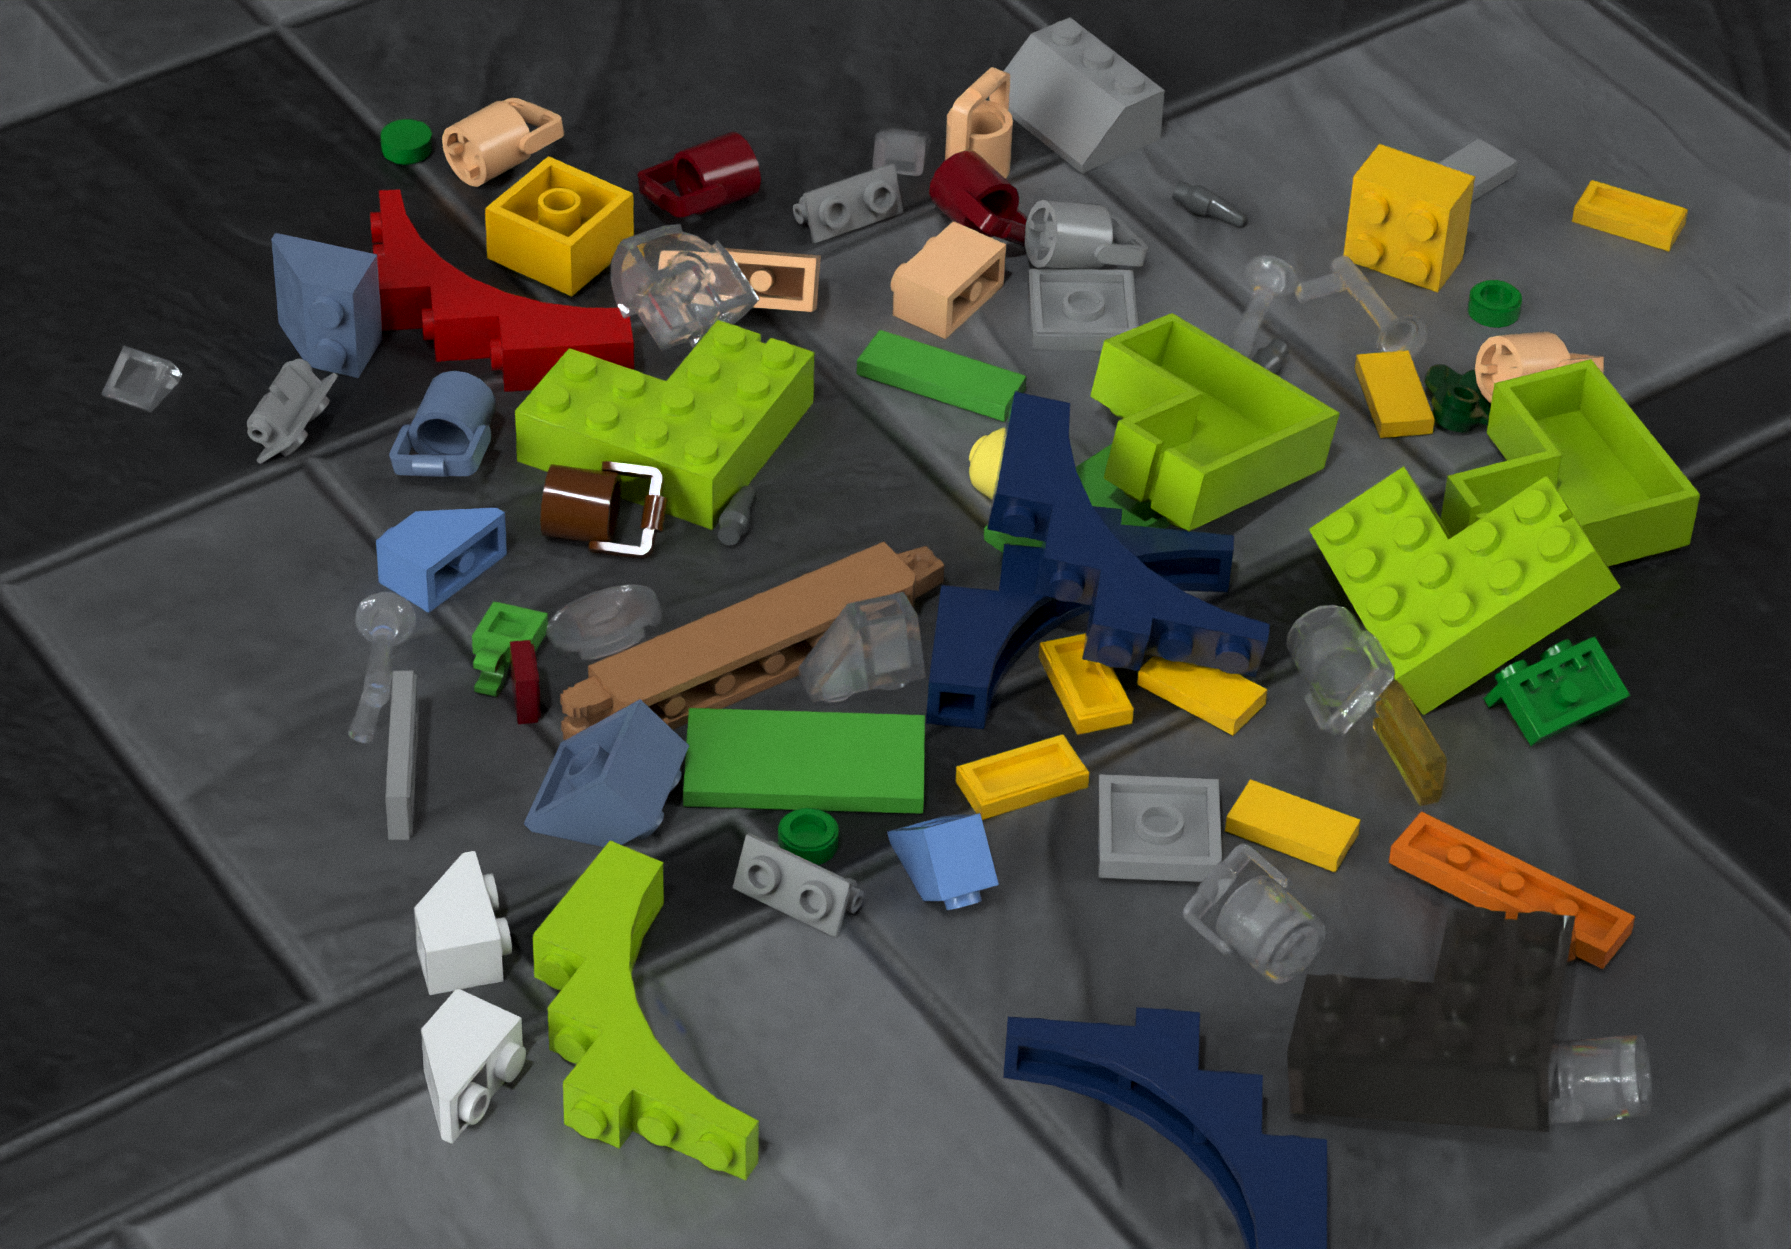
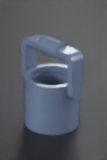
M443 372L433 378L412 423L403 424L389 453L395 474L422 477L469 476L474 474L478 470L491 440L489 425L496 412V398L491 389L481 379L466 372ZM413 446L418 454L408 455Z

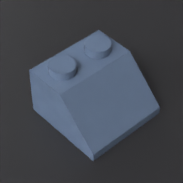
M275 233L271 240L279 325L302 359L307 361L312 368L359 378L382 341L377 254Z
M639 699L560 743L524 825L531 832L605 847L610 840L623 845L636 837L640 840L645 839L663 821L664 813L662 808L669 792L674 789L681 779L682 772L679 769L689 745Z

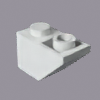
M475 851L462 853L414 907L417 953L429 995L455 991L457 988L466 989L503 982L502 956L512 954V943L507 920L505 917L495 919L493 912L499 909L497 888L493 874L482 875Z
M458 988L421 1029L426 1082L441 1139L451 1144L455 1142L469 1124L475 1125L482 1119L489 1106L490 1099L505 1081L508 1083L512 1082L518 1076L526 1058V1049L523 1047L522 1018Z

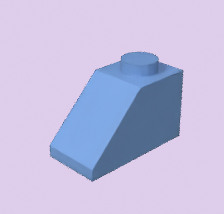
M498 508L415 511L395 527L389 528L376 540L379 583L424 611L431 612L507 555L505 512Z
M980 813L941 816L887 832L892 848L923 901H944L946 910L956 909L982 901L979 890L999 885Z

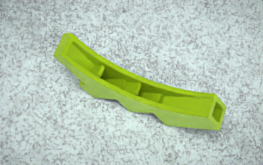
M610 840L533 934L534 978L544 981L554 989L561 990L547 1007L549 1050L559 1054L569 1062L577 1063L563 1081L564 1125L573 1128L586 1138L598 1139L619 1149L631 1133L635 1132L644 1136L655 1145L667 1146L699 1160L710 1169L724 1171L746 1181L758 1164L759 1120L717 1099L683 1072L655 1039L637 1003L632 971L643 937L664 905L663 862Z

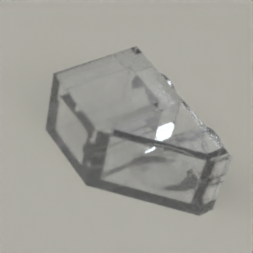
M904 592L848 603L798 667L799 677L811 701L840 702L850 698L854 693L877 688L895 690L906 686L909 681L926 678L918 615Z

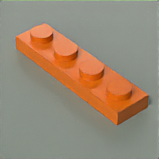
M1422 811L1391 846L1390 864L1601 969L1605 968L1632 934L1635 921L1634 915Z

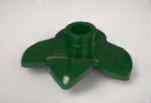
M1445 364L1431 366L1425 375L1424 383L1433 393L1431 403L1434 407L1432 414L1435 421L1446 429L1461 433L1469 432L1473 425L1477 423L1488 426L1491 403L1481 394L1476 382L1475 370H1470L1461 375Z

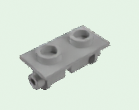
M894 163L805 192L800 197L799 203L793 205V215L799 224L806 223L809 225L812 243H818L904 213Z
M295 359L283 365L281 371L269 387L270 392L263 396L247 420V433L253 441L262 443L265 446L256 460L259 464L279 452L283 456H288L305 441L308 433L304 430L308 422L315 419L330 402L326 394L338 377L335 373L320 381L312 372L311 365L303 359Z
M751 833L746 834L733 889L835 938L838 937L845 911L855 913L863 902L864 891L857 888V882L851 878L845 879L784 850L773 841L768 842Z

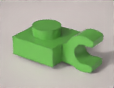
M493 601L472 635L473 654H476L473 669L482 670L474 686V692L495 697L501 693L511 663L510 642L530 640L531 644H534L536 652L548 632V613Z

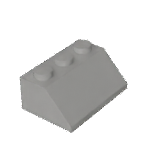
M1071 17L1031 33L1004 70V72L1010 74L1008 111L1011 113L1012 118L1081 174L1160 140L1165 90Z

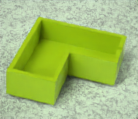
M1173 313L1104 340L1090 397L1108 407L1115 416L1122 418L1117 423L1104 479L1123 490L1127 497L1135 501L1151 502L1150 508L1166 517L1170 524L1183 528L1188 532L1324 469L1340 415L1338 411Z
M717 320L668 380L664 381L569 348L515 410L517 462L548 472L551 464L601 471L603 461L657 468L664 478L662 497L668 499L665 514L713 530L719 523L721 514L733 496L743 486L749 485L813 404L815 352L774 338H770L765 344L761 342V334ZM621 475V498L644 506L645 496L649 495L651 479Z
M1592 359L1494 383L1487 435L1507 461L1447 476L1441 520L1451 537L1547 475L1607 566L1690 545L1700 499L1699 492Z
M1404 466L1309 528L1310 533L1395 680L1423 715H1426L1621 588L1575 515L1547 475L1453 537H1451L1434 507Z

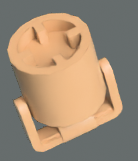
M991 67L954 102L953 107L947 114L945 160L962 151H975L1005 179L1010 173L1013 128L1012 115L1008 111L1010 94L1009 73Z
M508 98L504 101H496L446 128L442 136L443 150L455 174L469 186L479 187L529 159L531 154L564 136V129L560 115L519 98ZM526 123L538 128L530 132Z
M1550 332L1499 335L1489 337L1481 345L1477 353L1475 363L1476 382L1481 394L1491 403L1494 383L1592 359L1604 374V357L1568 353L1564 342L1557 335Z

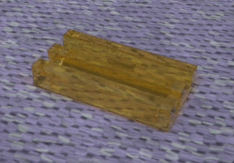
M1398 680L1379 684L1378 695L1381 701H1376L1375 711L1379 717L1374 718L1372 727L1418 804L1424 806L1437 803L1442 794L1447 758L1402 684Z

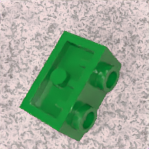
M1594 636L1574 646L1570 639H1565L1545 650L1539 656L1542 661L1528 666L1524 659L1509 665L1495 675L1494 678L1498 684L1483 699L1489 709L1504 702L1530 746H1533L1622 704L1631 695Z

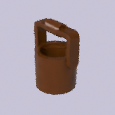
M603 461L601 471L551 464L545 479L541 503L540 526L542 536L589 542L588 550L594 553L638 559L650 557L654 551L656 533H662L668 500L662 497L664 478L661 472L654 467ZM621 475L651 479L649 495L645 496L640 529L643 530L641 547L612 543L620 511Z

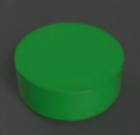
M413 119L396 120L387 124L381 131L382 154L386 159L394 163L403 165L415 164L426 159L432 152L431 129L421 121Z
M1486 280L1480 282L1470 290L1467 307L1468 314L1474 321L1487 327L1501 328L1510 326L1519 319L1522 295L1517 288L1504 281Z
M802 808L786 814L781 819L778 826V844L780 848L816 865L829 861L837 852L839 828L836 820L830 814L819 809Z

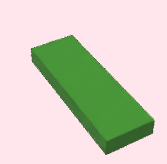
M883 330L877 332L857 359V375L1000 421H1005L1009 415L1014 392L1024 393L1026 391L1027 376Z

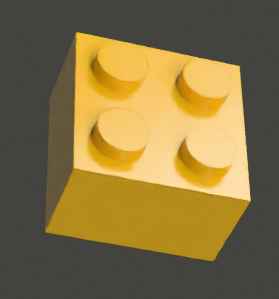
M1379 144L1353 176L1343 260L1438 293L1463 260L1475 176Z
M548 156L485 208L487 259L572 297L634 244V195L630 191Z

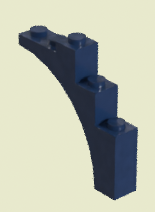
M1015 391L1005 428L987 530L1006 533L1014 537H1025L1043 541L1034 594L1046 595L1063 602L1090 605L1082 659L1102 663L1108 667L1139 671L1144 654L1162 657L1168 661L1185 662L1219 669L1229 674L1256 677L1268 643L1270 624L1224 611L1182 591L1145 566L1114 536L1092 506L1076 472L1069 439L1070 403Z
M1093 506L1114 536L1145 566L1182 591L1228 592L1234 551V535L1121 524L1122 509ZM1004 544L999 591L941 585L928 683L926 724L984 729L992 697L1008 669L1038 639L1063 622L1090 611V605L1063 602L1046 595L1034 594L1041 547Z
M1136 1007L1135 1026L1008 1016L1003 1078L1053 1085L1098 1099L1146 1123L1179 1147L1213 1182L1236 1219L1246 1249H1327V1139L1306 1138L1296 1135L1262 1134L1263 1075L1233 1071L1198 1070L1200 1012Z

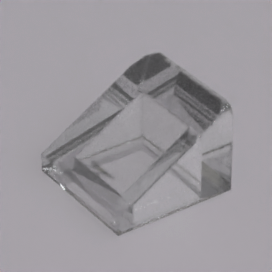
M882 128L875 136L873 169L894 163L896 174L921 175L925 168L931 135H929V132Z
M123 346L101 394L106 398L152 412L178 384L182 373L169 360Z

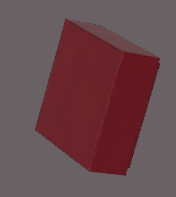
M530 640L510 642L511 685L517 724L538 723V718H541L540 684L534 644H531Z

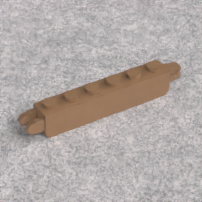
M882 542L770 590L758 593L751 598L720 611L708 614L701 619L670 632L658 635L620 653L608 656L588 666V679L574 684V687H568L567 690H563V694H560L562 713L568 715L567 717L564 716V720L561 721L563 740H567L639 699L674 730L688 723L689 708H725L911 627L913 622L915 599L944 582L945 565L940 559L935 557L927 546L896 554L885 542Z

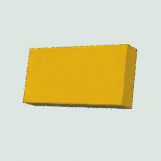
M1591 180L1574 207L1572 222L1670 251L1686 224L1688 209Z
M1409 350L1356 354L1355 371L1379 438L1432 434L1435 419Z
M1086 633L1039 643L1038 658L1077 735L1132 724L1134 708L1113 668L1102 663L1082 659Z
M1153 656L1140 668L1137 685L1232 736L1266 704L1268 690L1239 674H1229L1219 669L1185 662L1168 661L1157 656Z
M1062 734L957 766L955 782L976 814L980 813L982 820L1088 788L1089 771Z
M1250 779L1226 816L1225 832L1336 873L1359 835L1361 820Z

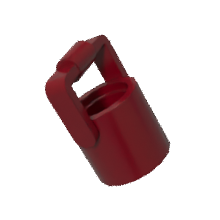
M733 131L676 153L673 159L644 169L637 174L639 192L647 200L675 217H686L694 213L699 215L705 214L758 193L761 185L758 161L751 146L741 134ZM675 179V184L681 197L676 196L673 191L662 184Z
M962 151L945 160L935 171L930 182L929 195L932 202L954 222L988 237L995 236L1025 246L1027 217L1018 209L1020 197L1017 189L975 151Z

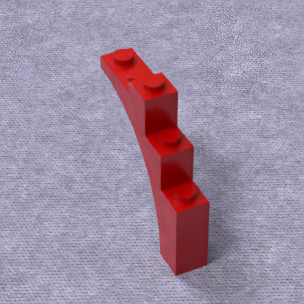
M400 189L379 190L380 212H370L372 244H374L373 254H377L382 331L422 329L423 341L434 340L436 362L491 358L492 371L502 370L504 392L533 390L569 348L634 370V341L629 308H585L545 303L506 293L473 279L443 260L419 236L406 214Z

